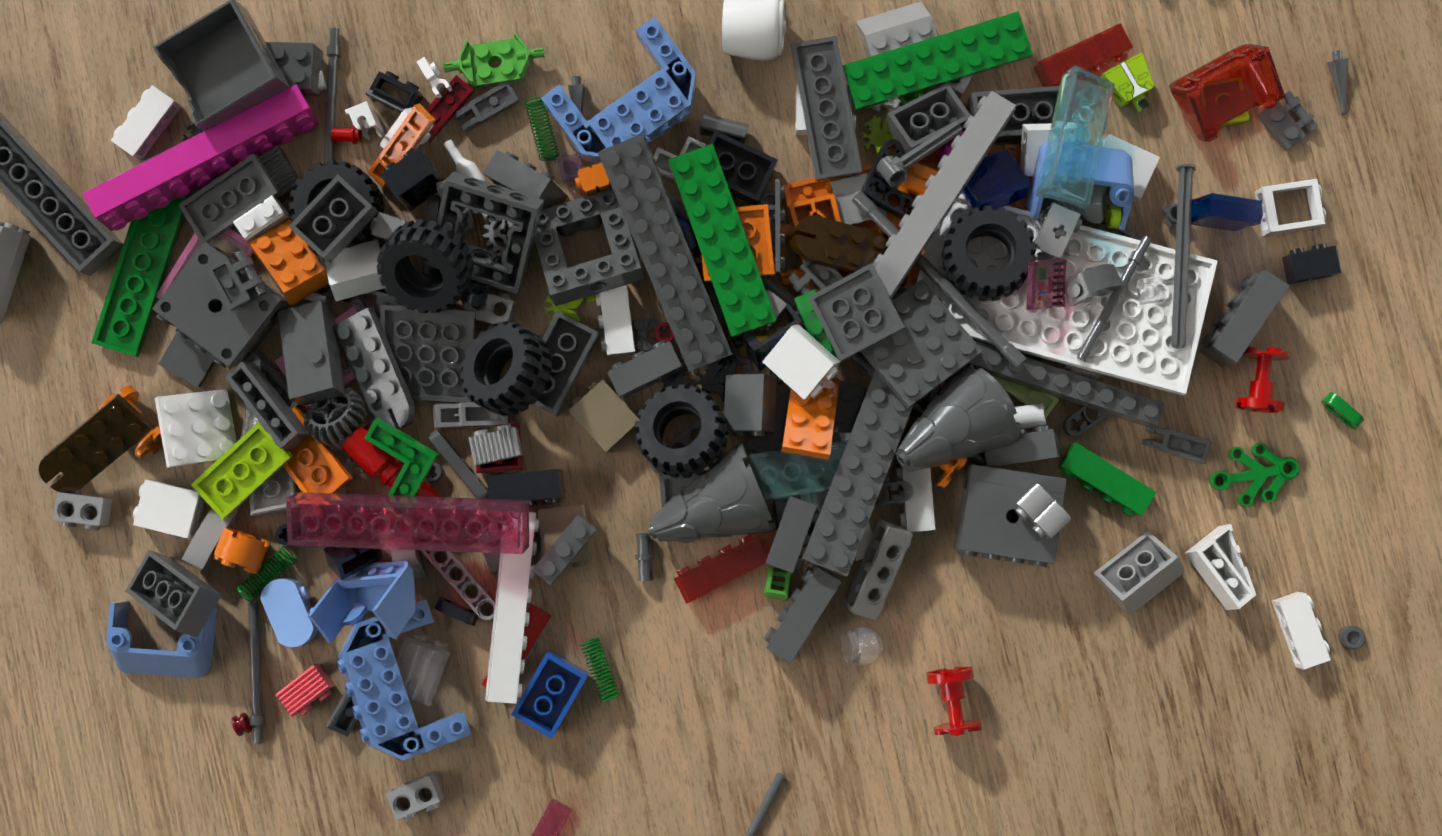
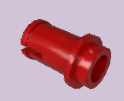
M352 126V128L333 127L331 139L333 142H352V144H357L362 141V130H358L355 126Z

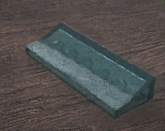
M1076 65L1062 75L1036 196L1060 200L1083 209L1090 206L1115 86L1114 83Z
M848 440L831 444L829 460L781 452L782 450L747 455L765 502L787 499L789 496L803 497L828 493ZM888 473L885 477L884 483H889Z

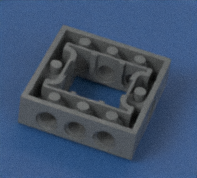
M453 172L445 180L437 222L442 227L446 225L451 228L450 231L452 233H457L461 237L460 241L464 243L463 238L470 209L477 214L481 212L496 217V220L499 221L503 219L512 222L513 225L507 232L509 239L503 254L467 243L466 245L469 248L468 254L471 253L473 258L472 265L474 270L471 280L518 294L525 283L544 200ZM429 260L428 266L438 269V267L432 261Z
M613 188L542 209L535 242L549 293L555 306L644 280L630 229ZM603 221L612 254L568 267L557 231L560 235L569 237L573 236V233L582 230L596 229Z

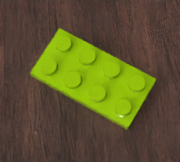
M258 422L199 476L191 486L221 519H225L288 462L293 455L287 449L278 447L271 435Z

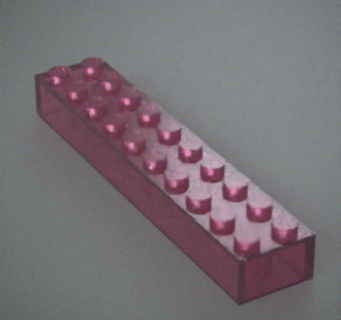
M296 492L286 498L288 545L523 554L529 548V500Z

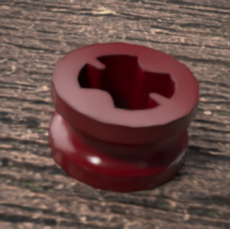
M663 322L656 327L655 337L658 342L664 340L672 342L675 337L669 323ZM665 327L670 329L669 334L671 337L669 339L666 337L665 339L660 338L661 333L659 330L661 328H664V330Z
M245 712L241 713L240 717H232V726L238 736H242L244 732H252L250 718Z

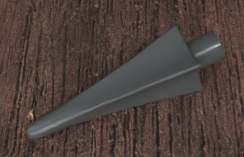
M1342 50L1332 52L1333 61L1327 64L1336 89L1340 112L1345 114L1349 58L1343 59Z
M572 76V85H568L570 99L582 114L585 87L584 84H581L580 76Z

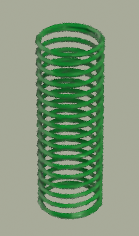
M541 97L531 98L524 104L529 116V122L531 123V130H533L532 133L539 154V160L548 161L555 159L560 154L557 152L556 142H554L556 140L554 139L555 136L552 135L554 132L552 131L553 128H551L552 125L550 124L551 121H549L548 111L545 106L530 109L535 106L544 105L542 100L526 104L531 100L541 99ZM545 108V109L542 110V111L532 112V111H535V110H538V109ZM546 112V113H544V114L534 115V114H537V113ZM547 115L546 117H543V118L534 119V118L539 117V116ZM542 119H548L542 122H536ZM549 122V123H547V124H545V125L536 126V125L541 124V123ZM544 126H549V127L544 128V129H538V128H541V127H544ZM551 129V130L546 131V132L538 133V132L543 131V130ZM551 133L549 135L540 136L542 134ZM553 136V137L548 138V139L540 140V139L545 138V137Z
M281 546L280 551L277 550V553L268 558L269 561L263 563L261 569H258V574L252 573V576L243 581L244 584L241 583V586L237 587L239 594L245 600L253 602L262 593V586L265 587V584H268L267 581L271 582V579L276 580L280 575H283L285 570H288V567L297 562V558L288 548ZM283 548L288 550L292 554L294 559L291 558V556Z
M598 637L579 646L590 644L581 648V650L593 647L582 652L584 654L593 651L584 655V657L595 654L585 660L598 657L586 663L598 661L589 665L588 668L601 664L589 669V671L603 667L590 673L591 675L606 670L591 677L594 678L606 674L593 680L595 682L606 678L594 685L609 681L597 686L596 689L609 685L597 692L612 688L598 694V696L614 691L599 698L603 699L601 700V703L621 694L617 692L619 689H615L617 687L614 681L615 678H612V671H609L611 668L608 667L609 664H606L608 663L607 657H604L606 654L603 653L604 650H601L603 647L600 646L602 643H598L600 642Z

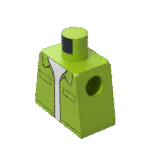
M1142 52L1104 72L1098 79L1120 107H1124L1132 102L1137 112L1140 113L1151 106L1145 95L1154 88V83Z

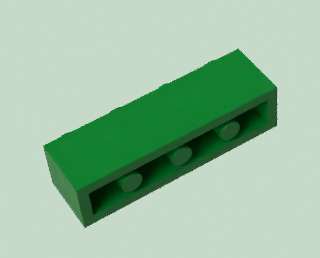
M1071 443L1057 468L1062 470L1061 474L1070 480L1075 478L1082 482V488L1091 493L1095 490L1102 495L1101 499L1110 505L1116 503L1122 507L1121 512L1132 518L1134 515L1143 516L1156 494V491L1078 443Z

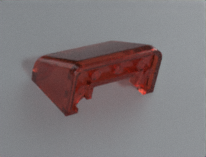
M1254 44L1238 46L1169 85L1172 96L1197 138L1204 142L1215 140L1221 132V125L1255 106L1270 109L1275 107L1278 101L1286 98L1269 47Z

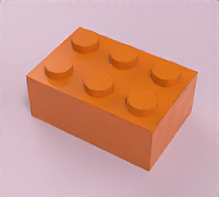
M289 219L250 241L249 244L265 271L288 304L292 306L328 285L329 280L326 269L309 245L288 227L292 223Z

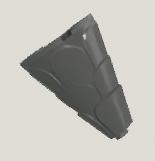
M967 364L944 382L938 393L931 399L921 417L916 419L895 452L897 460L901 466L906 467L909 472L945 465L950 461L976 456L979 453L1008 447L1016 442L1020 436V423L1015 422L1014 415L1017 414L1016 409L1006 391L994 377L982 368L976 370L973 364Z
M742 443L732 447L715 462L711 469L704 470V473L700 474L683 491L680 490L651 517L652 524L648 526L652 538H658L659 541L701 540V538L764 534L777 530Z

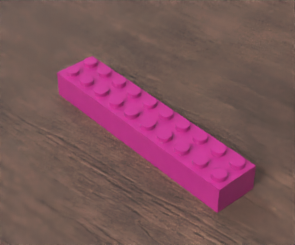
M296 84L82 194L94 217L110 231L120 230L126 227L127 223L146 217L148 212L156 208H163L176 198L187 196L191 190L208 185L211 180L221 176L250 155L256 154L259 156L276 145L290 143L296 136L313 131L319 123Z

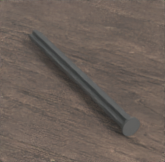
M1180 164L1176 167V170L1179 171L1171 337V346L1176 349H1182L1186 346L1193 171L1196 170V166L1193 164Z

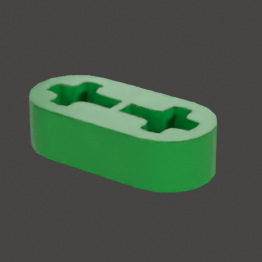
M1329 392L1321 401L1326 409L1351 429L1356 430L1364 421L1360 413L1333 392Z

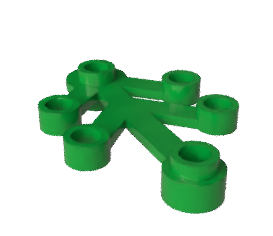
M1255 443L1251 447L1252 455L1264 457L1274 465L1272 467H1264L1245 454L1242 448L1233 447L1228 452L1229 458L1232 461H1240L1251 470L1227 474L1223 471L1214 472L1209 478V483L1215 490H1225L1231 483L1253 480L1246 492L1239 494L1237 498L1239 505L1248 507L1253 504L1255 495L1267 477L1276 475L1269 489H1263L1260 493V498L1263 502H1273L1285 480H1292L1298 475V462L1291 457L1280 458L1268 450L1265 444ZM1257 446H1261V448H1262V453H1261V454H1258V453L1256 452V447H1257ZM1235 450H1238L1240 453L1238 458H1235L1233 455ZM1285 464L1290 468L1288 473L1283 470ZM1216 477L1221 478L1222 482L1220 485L1215 483ZM1267 491L1271 493V499L1269 500L1265 497ZM1245 495L1249 498L1247 504L1243 503L1242 498Z

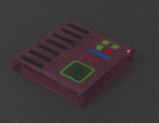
M1067 259L1028 261V310L1065 307Z

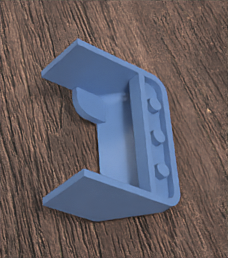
M1047 141L1042 144L1039 149L1026 202V208L1034 219L1039 218L1043 198L1060 196L1065 190L1067 181L1111 187L1109 193L1110 200L1113 205L1121 207L1122 216L1119 229L1125 230L1134 198L1133 162L1131 156L1124 150L1060 141Z
M405 560L374 563L343 580L337 577L309 613L308 617L326 641L332 643L343 626L361 622L365 613L372 611L392 639H395L407 622L414 616L416 610L413 568Z
M129 601L110 603L106 641L114 662L121 672L200 678L210 672L217 608L213 609L198 637L184 634L178 641L177 651L131 648L132 635L127 630Z

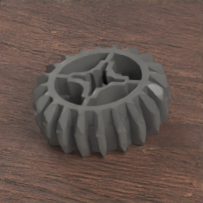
M350 387L345 388V395L316 402L306 407L307 413L303 415V424L310 437H313L315 441L325 443L326 445L332 442L336 445L339 440L345 442V438L349 435L351 436L359 428V425L364 423L363 418L367 415L365 412L366 406L362 397Z

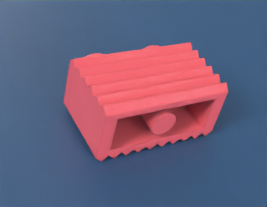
M315 664L276 693V697L279 698L292 717L298 714L302 717L313 708L311 705L317 699L321 702L331 695L330 689L335 685L321 666Z

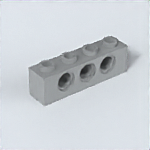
M879 519L844 602V605L853 614L877 620L879 613L883 610L884 601L888 592L892 589L893 580L897 571L901 568L905 552L911 545L913 534L904 527Z

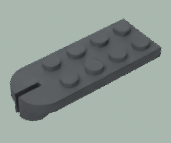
M368 307L335 324L334 329L373 420L379 417L397 429L411 425L416 415L414 402L374 308Z

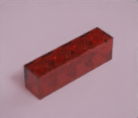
M1120 23L1039 61L1034 70L1043 87H1066L1067 82L1071 80L1078 82L1087 77L1086 73L1093 70L1097 73L1108 67L1107 64L1115 61V63L1123 61L1128 57L1127 54L1133 46Z
M749 534L739 539V545L732 548L729 544L719 549L720 555L712 559L708 555L697 561L698 566L692 569L686 566L677 571L678 576L674 578V581L686 604L765 564L767 554L758 536L752 537Z

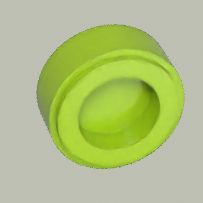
M1109 205L1106 210V226L1110 229H1118L1122 216L1120 206Z

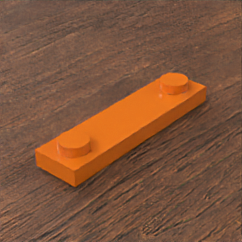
M420 104L414 105L368 171L383 188L388 187L380 176L384 172V168L390 163L399 162L407 151L415 149L436 120Z

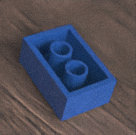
M549 650L511 715L546 736L553 738L590 673Z

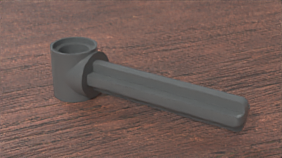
M958 122L951 123L901 158L897 156L884 157L877 165L878 173L891 187L901 185L907 177L908 168L962 133L963 130Z

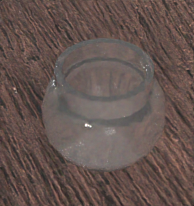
M868 626L853 627L851 630L843 632L840 637L841 655L843 660L848 663L870 665L876 661L883 649L881 637Z

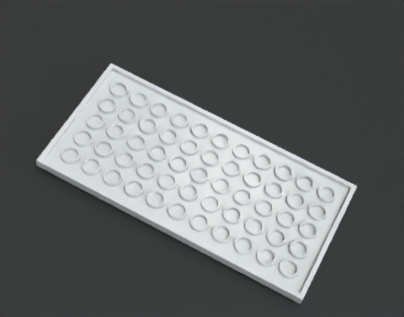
M960 194L927 244L924 256L947 279V270H943V257H941L946 236L952 224L957 222L962 214L966 213L968 215L970 210L976 207L979 208V211H982L984 206H992V210H997L998 206L1005 208L1004 212L1007 214L1013 211L1018 215L1016 219L1019 222L1024 220L1028 224L1026 231H1032L1034 235L1032 243L1035 242L1046 216L1039 214V218L1034 219L1029 211ZM1061 224L1059 228H1053V232L1056 233V238L1058 237V235H1064L1065 231L1062 230L1063 225ZM1081 225L1077 233H1072L1069 239L1072 242L1067 255L1063 254L1061 259L1036 248L1037 251L1034 254L1036 259L1029 276L1023 285L1007 298L1003 295L1000 300L992 301V298H987L985 302L979 301V296L973 295L972 299L966 297V291L963 289L960 291L986 320L1022 353L1184 396L1188 388L1217 260L1190 254L1186 346L1182 349L1172 348L1175 249L1150 243L1144 254L1145 259L1142 265L1138 266L1085 362L1079 360L1077 355L1112 292L1104 296H1094L1076 306H1070L1064 290L1053 292V289L1063 288L1062 285L1053 286V283H1065L1077 277L1078 273L1103 264H1114L1121 278L1129 263L1128 258L1132 251H1136L1141 242L1140 240ZM981 236L971 240L967 245L966 253L969 260L974 266L983 271H1001L1010 262V254L1007 247L996 238ZM1055 262H1064V265H1055V266H1054V263H1055ZM1039 267L1048 268L1047 273H1044L1047 274L1045 275L1047 280L1038 281ZM1064 268V271L1054 272V269ZM920 269L917 282L923 279L974 340L994 345ZM1064 275V278L1053 279V276ZM1045 291H1047L1046 294H1039V295H1038V292H1045ZM1063 295V298L1053 299V296ZM1054 302H1063L1062 305L1052 306Z

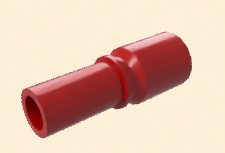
M369 422L365 428L360 426L346 440L342 449L370 477H379L382 480L381 484L383 486L387 485L391 489L405 463L364 439L372 425ZM424 480L410 508L423 521H426L445 502V499Z

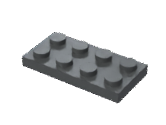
M252 154L178 206L203 244L205 241L210 243L235 225L233 221L258 204H263L264 200L270 196L277 197L281 193L258 156Z

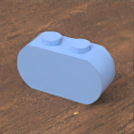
M293 578L276 579L268 583L264 587L260 599L278 642L286 647H298L312 641L316 637L318 629L308 617L314 607H311L309 602L310 593L307 587Z

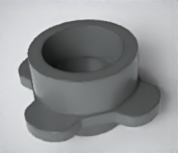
M1169 204L1163 207V212L1166 215L1165 224L1168 227H1172L1174 224H1177V216L1173 215L1177 213V204L1172 206Z

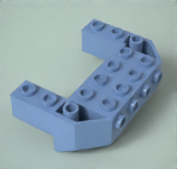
M655 17L636 29V35L660 70L589 121H586L560 84L541 97L546 109L585 162L601 163L598 155L599 151L639 134H644L648 145H650L654 139L667 133L672 126L682 122L691 114L696 87V72Z
M427 600L416 603L414 616L407 622L400 634L434 622ZM377 617L352 626L338 654L339 660L337 664L340 673L345 676L347 682L345 683V689L348 696L352 697L354 703L352 707L356 720L360 721L362 727L360 734L363 742L367 743V746L397 760L404 761L471 735L464 712H457L418 727L389 641L391 636Z

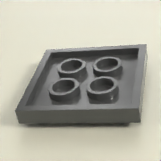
M872 263L808 297L841 362L906 328Z

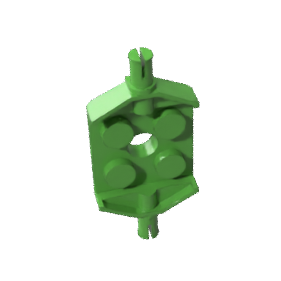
M513 33L514 38L480 44L470 45L467 40L459 55V60L444 62L443 65L445 73L459 70V73L465 76L472 87L523 79L532 59L545 57L543 47L527 49V46L519 36ZM495 60L502 62L497 68L490 67L491 62Z

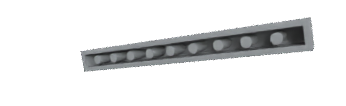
M993 91L990 92L988 97L983 96L976 107L979 109L974 117L971 115L963 127L966 129L962 136H956L951 144L953 150L949 156L944 155L938 164L940 170L936 176L932 174L925 184L926 191L923 195L919 194L912 204V207H914L910 215H904L899 223L901 229L897 235L892 234L886 243L888 249L884 255L879 254L873 263L891 299L1014 114L1016 105Z

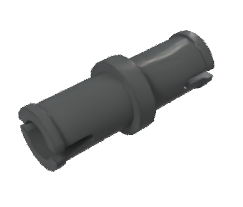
M651 533L636 534L637 555H635V560H638V581L653 580L651 560L654 559V555L651 554Z

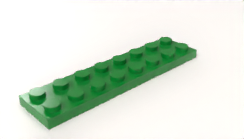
M1019 11L842 66L855 111H859L1032 57L1033 53Z
M713 144L668 159L731 337L776 322L773 309Z
M188 195L170 201L167 206L148 212L146 217L130 222L91 342L92 344L139 357L154 311L152 308L158 299L156 295L162 286L185 216L178 205L188 199Z

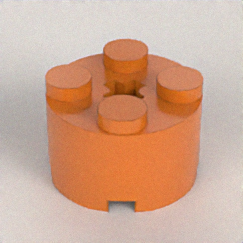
M224 527L214 552V559L221 561V564L235 568L238 565L247 572L257 574L270 542L261 537L260 540H256L253 534Z

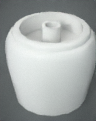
M724 0L722 17V50L724 54L759 61H772L782 55L784 34L786 32L785 0Z

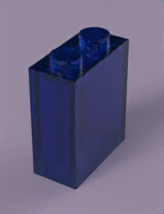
M1006 149L983 159L962 191V194L971 209L977 207L979 211H982L984 206H992V210H997L998 206L1004 207L1026 198L1030 188V181L1027 175L1023 174L1019 168L1017 159Z
M1215 193L1192 199L1191 225L1237 231L1261 224L1263 217L1261 200Z

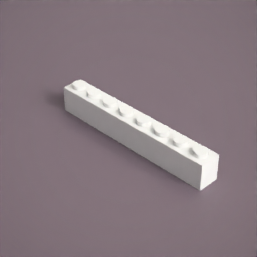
M506 510L504 513L485 700L488 702L517 704V698H521L522 684H519V675L524 672L525 662L521 660L522 650H526L527 636L523 635L524 626L528 627L529 612H526L527 603L531 602L532 589L528 588L529 579H533L534 576L532 571L534 565H531V556L536 554L537 543L533 541L534 532H538L539 520L535 518L536 513Z

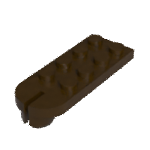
M811 215L798 223L790 236L793 238L789 241L792 250L807 262L852 274L871 263L873 264L879 254L884 255L888 249L886 243L889 237L861 227ZM908 275L906 276L900 287L903 288L907 285Z
M117 394L45 454L39 464V475L47 484L57 474L62 472V475H58L54 479L50 488L61 493L76 492L148 434L154 425L123 397Z

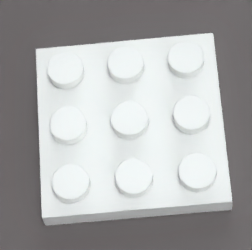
M227 389L155 398L167 468L217 461L237 442Z

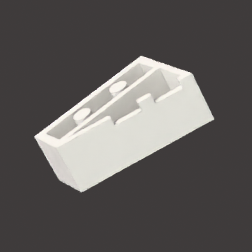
M1231 524L1218 526L1184 553L1226 610L1240 609L1256 596L1246 566L1244 567L1239 554L1241 552L1240 547L1236 545L1232 534L1234 530Z

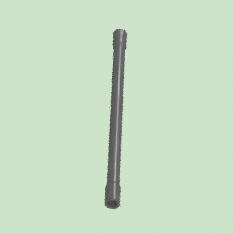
M862 191L853 197L852 202L866 216H869L889 238L892 234L897 235L899 230L877 209L876 205ZM921 253L915 264L976 325L1015 368L1022 364L1026 357L1012 343H1009Z

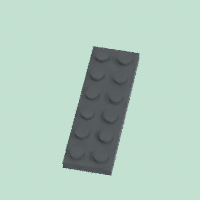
M837 36L791 44L815 181L862 173Z

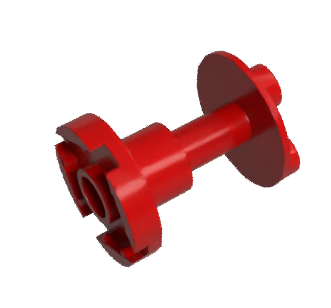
M1248 347L1242 356L1257 359L1255 380L1250 381L1248 397L1236 398L1235 408L1244 410L1245 407H1250L1251 412L1284 413L1285 402L1273 400L1275 383L1270 382L1272 360L1290 359L1288 352H1283L1281 348L1269 347L1267 351H1259L1256 347Z
M954 667V669L949 670L944 668L927 672V683L939 684L941 700L947 702L949 723L935 726L934 734L945 735L950 732V736L964 735V730L967 729L969 732L982 730L980 721H964L961 706V699L965 698L963 681L974 678L972 667Z

